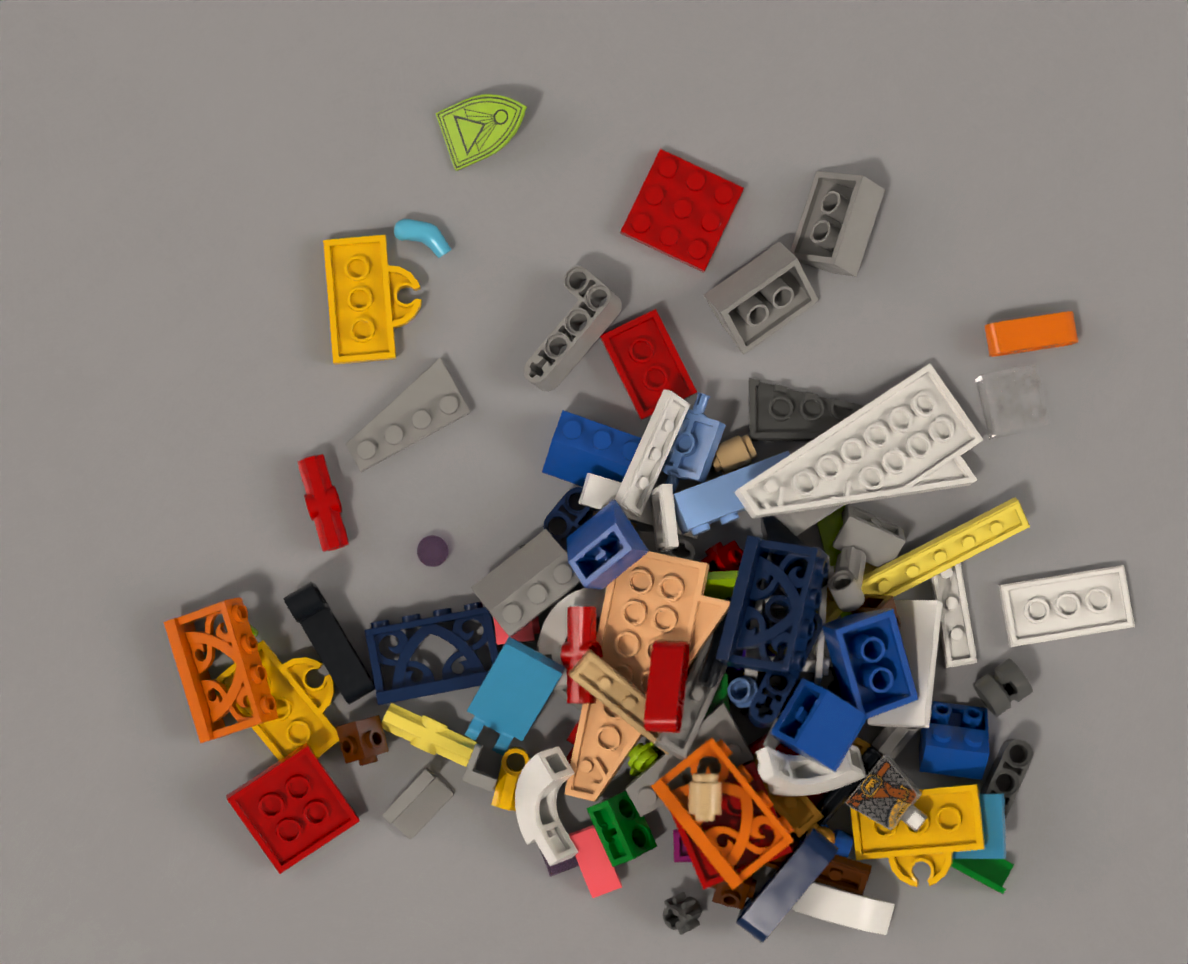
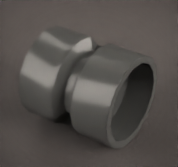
M1007 659L994 668L995 674L993 676L986 674L973 683L979 698L995 717L1011 708L1012 700L1019 702L1033 692L1029 681L1011 659Z

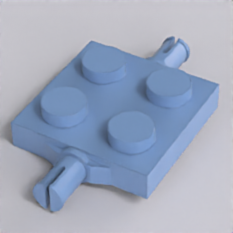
M697 393L698 395L692 410L688 409L661 470L668 475L665 484H672L673 494H675L679 480L690 479L700 483L706 481L726 426L724 423L710 419L704 414L710 396L703 393Z

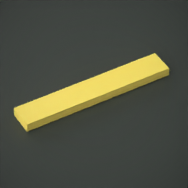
M1014 497L865 574L861 588L864 595L874 594L895 597L1029 528L1030 525L1019 500Z

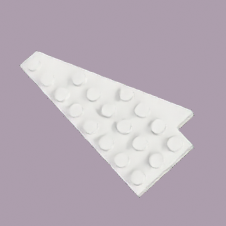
M929 363L758 475L734 493L751 518L754 519L969 486L977 481V478L961 455L982 442L983 438Z

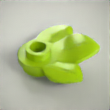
M652 742L645 745L643 743L636 745L628 755L631 758L628 762V766L631 768L630 774L637 776L656 760L658 754L655 751L660 750V748Z

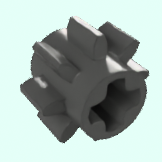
M681 892L664 901L667 908L663 911V920L670 929H678L680 935L700 926V922L697 919L701 916L702 910L699 902L694 897H686L685 892Z

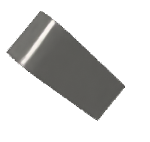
M1010 739L1002 744L980 794L1004 793L1005 819L1033 759V749L1030 744L1019 739ZM1014 745H1019L1023 749V757L1018 762H1013L1009 756L1010 749ZM1005 773L1010 778V786L1007 790L1000 791L996 786V780L999 775Z

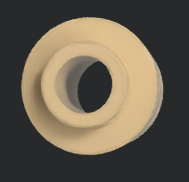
M747 434L742 437L736 435L719 444L712 462L716 473L722 471L723 475L752 463L751 460L757 457V453Z
M692 774V782H689V814H695V820L715 821V815L721 814L722 782H718V774Z

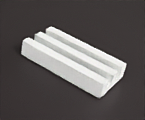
M661 484L654 488L650 494L657 553L669 552L679 547L672 484Z

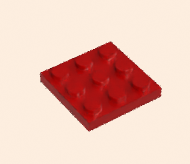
M660 149L620 234L704 273L744 188Z
M308 743L303 744L226 795L227 801L279 874L360 822L358 815Z
M755 762L744 765V768L753 778L749 783L756 793L763 790L770 799ZM730 771L724 782L743 787ZM722 793L721 814L715 815V821H704L700 825L704 832L713 827L724 826L739 833L742 817L741 799ZM752 799L753 818L761 815L766 816ZM772 806V807L770 808V810H771V812L774 814V816L778 819V816H777V814H776V811H775L774 807ZM671 813L703 890L725 881ZM762 824L758 831L759 834L766 837L759 839L750 834L748 841L757 847H768L773 843L775 833L769 825ZM721 833L717 837V844L720 847H725L728 844L727 839L735 844L736 839L728 834ZM790 844L768 862L793 852ZM745 848L733 868L739 873L761 855Z

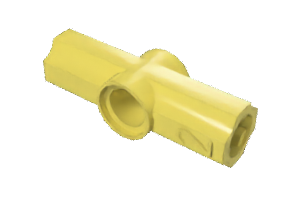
M394 703L390 704L381 723L385 731L410 741L409 744L432 755H441L464 767H467L475 744L478 743L463 734L448 729L447 725L433 718L417 715Z

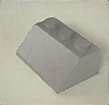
M816 171L790 252L802 264L833 274L857 277L885 189L862 175Z
M780 241L704 294L715 317L743 354L819 301L798 258Z
M545 529L471 588L507 635L512 637L581 581L568 563L567 553Z

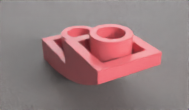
M594 824L568 834L578 850L575 856L592 898L622 888L615 866L612 867Z

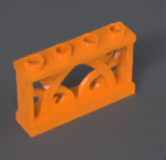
M241 597L223 600L164 622L200 744L278 719L276 701L271 695L267 682V672L262 665L257 649L258 643L252 633L248 620V610L243 604ZM219 614H223L225 622L218 625L216 634H214V621ZM206 618L205 631H196L194 622ZM224 623L226 624L228 633L224 630ZM216 649L225 653L237 664L229 691L222 683L210 678L208 669L214 661ZM203 652H207L206 658H204ZM214 689H216L220 694L216 695ZM247 696L253 712L250 717L242 714L236 706V703H238L241 707H250L246 702ZM230 712L239 723L225 727L223 717Z
M710 738L655 782L651 788L733 890L792 843L794 839L790 834L795 830L783 815L778 819L770 810L774 804L763 790L758 793L755 792L749 784L753 778L742 764L736 768L728 757L733 753L724 741L720 739L716 742L713 738ZM707 756L715 757L721 765V771L717 774L718 782H722V793L741 799L742 817L739 833L724 826L713 827L704 832L700 826L704 821L695 820V814H689V784L671 790L667 783L688 766H690L691 775L698 773V763L702 758ZM708 766L707 769H706V773L713 774V773L710 772L709 766ZM729 770L743 787L724 782ZM752 799L766 816L761 815L753 818ZM762 824L769 825L775 833L774 841L768 847H757L748 841L750 834L759 839L766 837L759 834L758 831ZM725 833L735 838L736 842L733 844L727 839V846L720 847L717 844V837L719 834ZM745 848L761 855L739 873L733 868Z

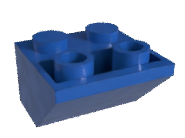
M616 500L608 503L566 538L568 563L584 588L602 590L649 552Z
M802 678L770 734L786 748L836 773L868 716L830 691Z
M932 701L929 728H921L919 772L982 780L990 755L988 708Z

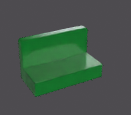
M952 859L951 865L952 868L1003 895L1006 891L1003 885L1014 864L1005 859Z

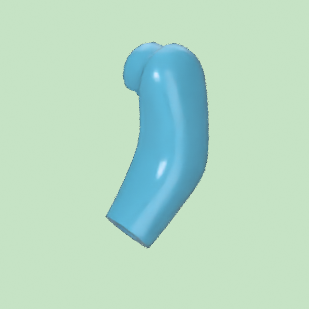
M402 219L395 225L394 235L398 240L421 242L430 248L438 258L452 250L438 227L431 223Z

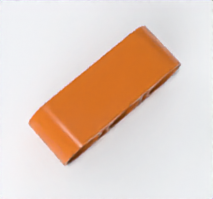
M1073 311L994 322L984 326L990 357L1063 347L1078 343Z

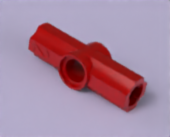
M323 454L314 455L297 461L306 494H304L306 506L311 520L315 523L322 551L328 552L348 546L349 539L341 517L343 512L335 485H332L325 456Z
M571 606L567 609V642L562 645L560 656L562 665L567 669L568 704H596V697L569 677L568 674L589 649L603 659L602 647L596 641V607Z

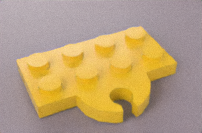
M386 235L323 240L333 364L395 360L394 328L405 326L412 321L422 305V299H414L408 304L401 303L398 300V293L402 288L406 287L414 291L421 290L418 281L411 272L404 268L388 264Z
M264 640L260 641L257 649L262 665L267 672V682L271 695L276 701L278 719L254 726L252 729L278 760H281L305 743H308L317 758L321 757L339 742L336 727L324 714L331 705L335 694V685L332 677L328 674L324 677L320 687L313 688L307 683V674L313 669H320L323 663L308 657L293 658L283 664ZM236 663L214 679L222 683L228 691L234 679ZM247 696L246 702L250 706V702ZM236 703L237 708L242 714L249 717L252 716L251 706L244 708Z
M978 784L919 789L922 795L914 806L928 818L916 832L902 820L894 829H887L850 807L856 860L888 858L891 870L899 880L914 887L919 886V879L915 876L913 868L917 862L922 861L931 868V875L928 878L929 886L936 884L947 875L952 865L953 852L985 849Z

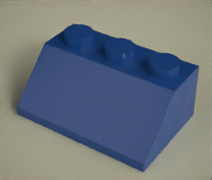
M562 410L542 473L581 487L584 486L587 473L622 483L642 438Z
M889 608L850 614L823 624L822 629L842 700L866 714L868 718L919 700L894 609Z

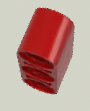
M655 640L653 643L644 711V727L647 732L680 733L689 666L688 642Z

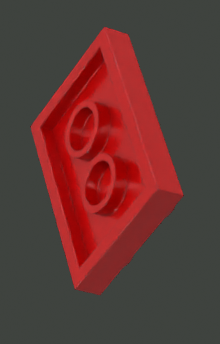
M656 309L600 336L641 421L652 416L664 389L674 392L684 400L697 394V390Z

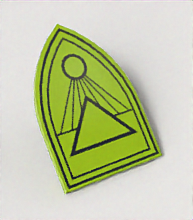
M485 94L468 98L437 112L436 116L455 171H459L500 151L516 134L524 118L527 106L509 97Z

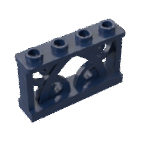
M747 536L716 659L727 667L745 668L798 679L800 671L806 665L807 655L805 650L808 639H811L814 633L813 618L815 610L822 601L821 586L823 578L828 575L830 568L828 555L819 547H807ZM768 553L786 556L779 567L767 560ZM795 560H807L808 566L804 578L798 577V572L802 569L800 566L793 568L788 575L785 573L789 565ZM771 576H773L774 578L766 589L760 590L762 579H766V583L769 584ZM780 584L789 598L792 610L779 623L768 629L764 616L755 609L756 600L769 597ZM753 619L758 620L760 629L758 634L756 626L749 630L751 620ZM771 643L772 648L780 654V645L787 643L785 658L778 662L772 661L768 656L767 644ZM759 647L761 660L743 657V651Z
M482 602L464 605L465 611L452 613L451 608L433 611L434 617L421 619L420 614L403 616V623L390 625L389 620L372 622L371 629L364 631L378 705L481 686L489 671H485L483 664L474 651L488 642L492 665L499 654L492 616L489 610L483 607ZM456 620L453 625V632L437 625L438 623ZM468 620H476L482 624L484 632L477 643L469 646L465 641L473 636L474 630L470 633H465L462 625ZM421 627L409 640L406 634L402 632V630ZM430 634L446 640L459 650L445 662L442 671L443 680L435 681L432 671L426 665L418 661H410L417 647ZM392 635L398 638L399 643L396 647L388 646L393 653L400 654L398 660L388 659L381 654L379 644L384 637ZM464 656L467 660L459 662L463 664L464 671L460 674L454 673L451 668L453 662ZM380 663L396 666L392 690L385 691ZM407 667L420 669L423 672V678L418 682H414L411 679L414 671L406 672Z

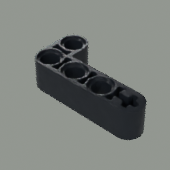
M309 582L284 597V602L294 619L301 624L345 701L350 705L374 691L375 684L316 584Z

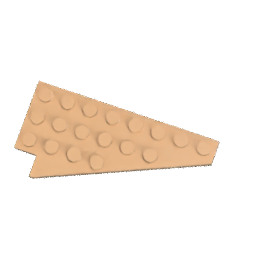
M649 551L607 585L596 641L602 647V660L644 694H647L651 652L655 640L688 642L689 669L729 610L731 601L704 596L710 566L708 563ZM597 698L596 704L582 705L570 763L575 773L567 779L564 793L565 795L594 802L598 801L627 759L630 751L642 737L640 732Z

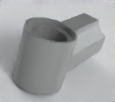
M853 546L842 548V552L837 555L835 572L827 581V586L836 604L844 612L857 610L865 601V595L861 588L866 555L862 550L855 549Z
M884 727L872 741L871 746L880 754L889 755L894 760L921 728Z

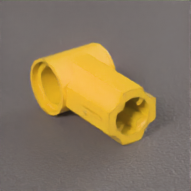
M521 747L508 749L502 757L491 803L492 806L516 811L515 791L522 769H511L508 766L507 758L510 754L519 753L524 757L526 765L531 758L529 753Z

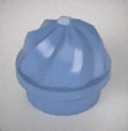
M740 676L732 680L728 686V696L731 702L740 708L750 707L759 688L758 684L753 678L748 676Z

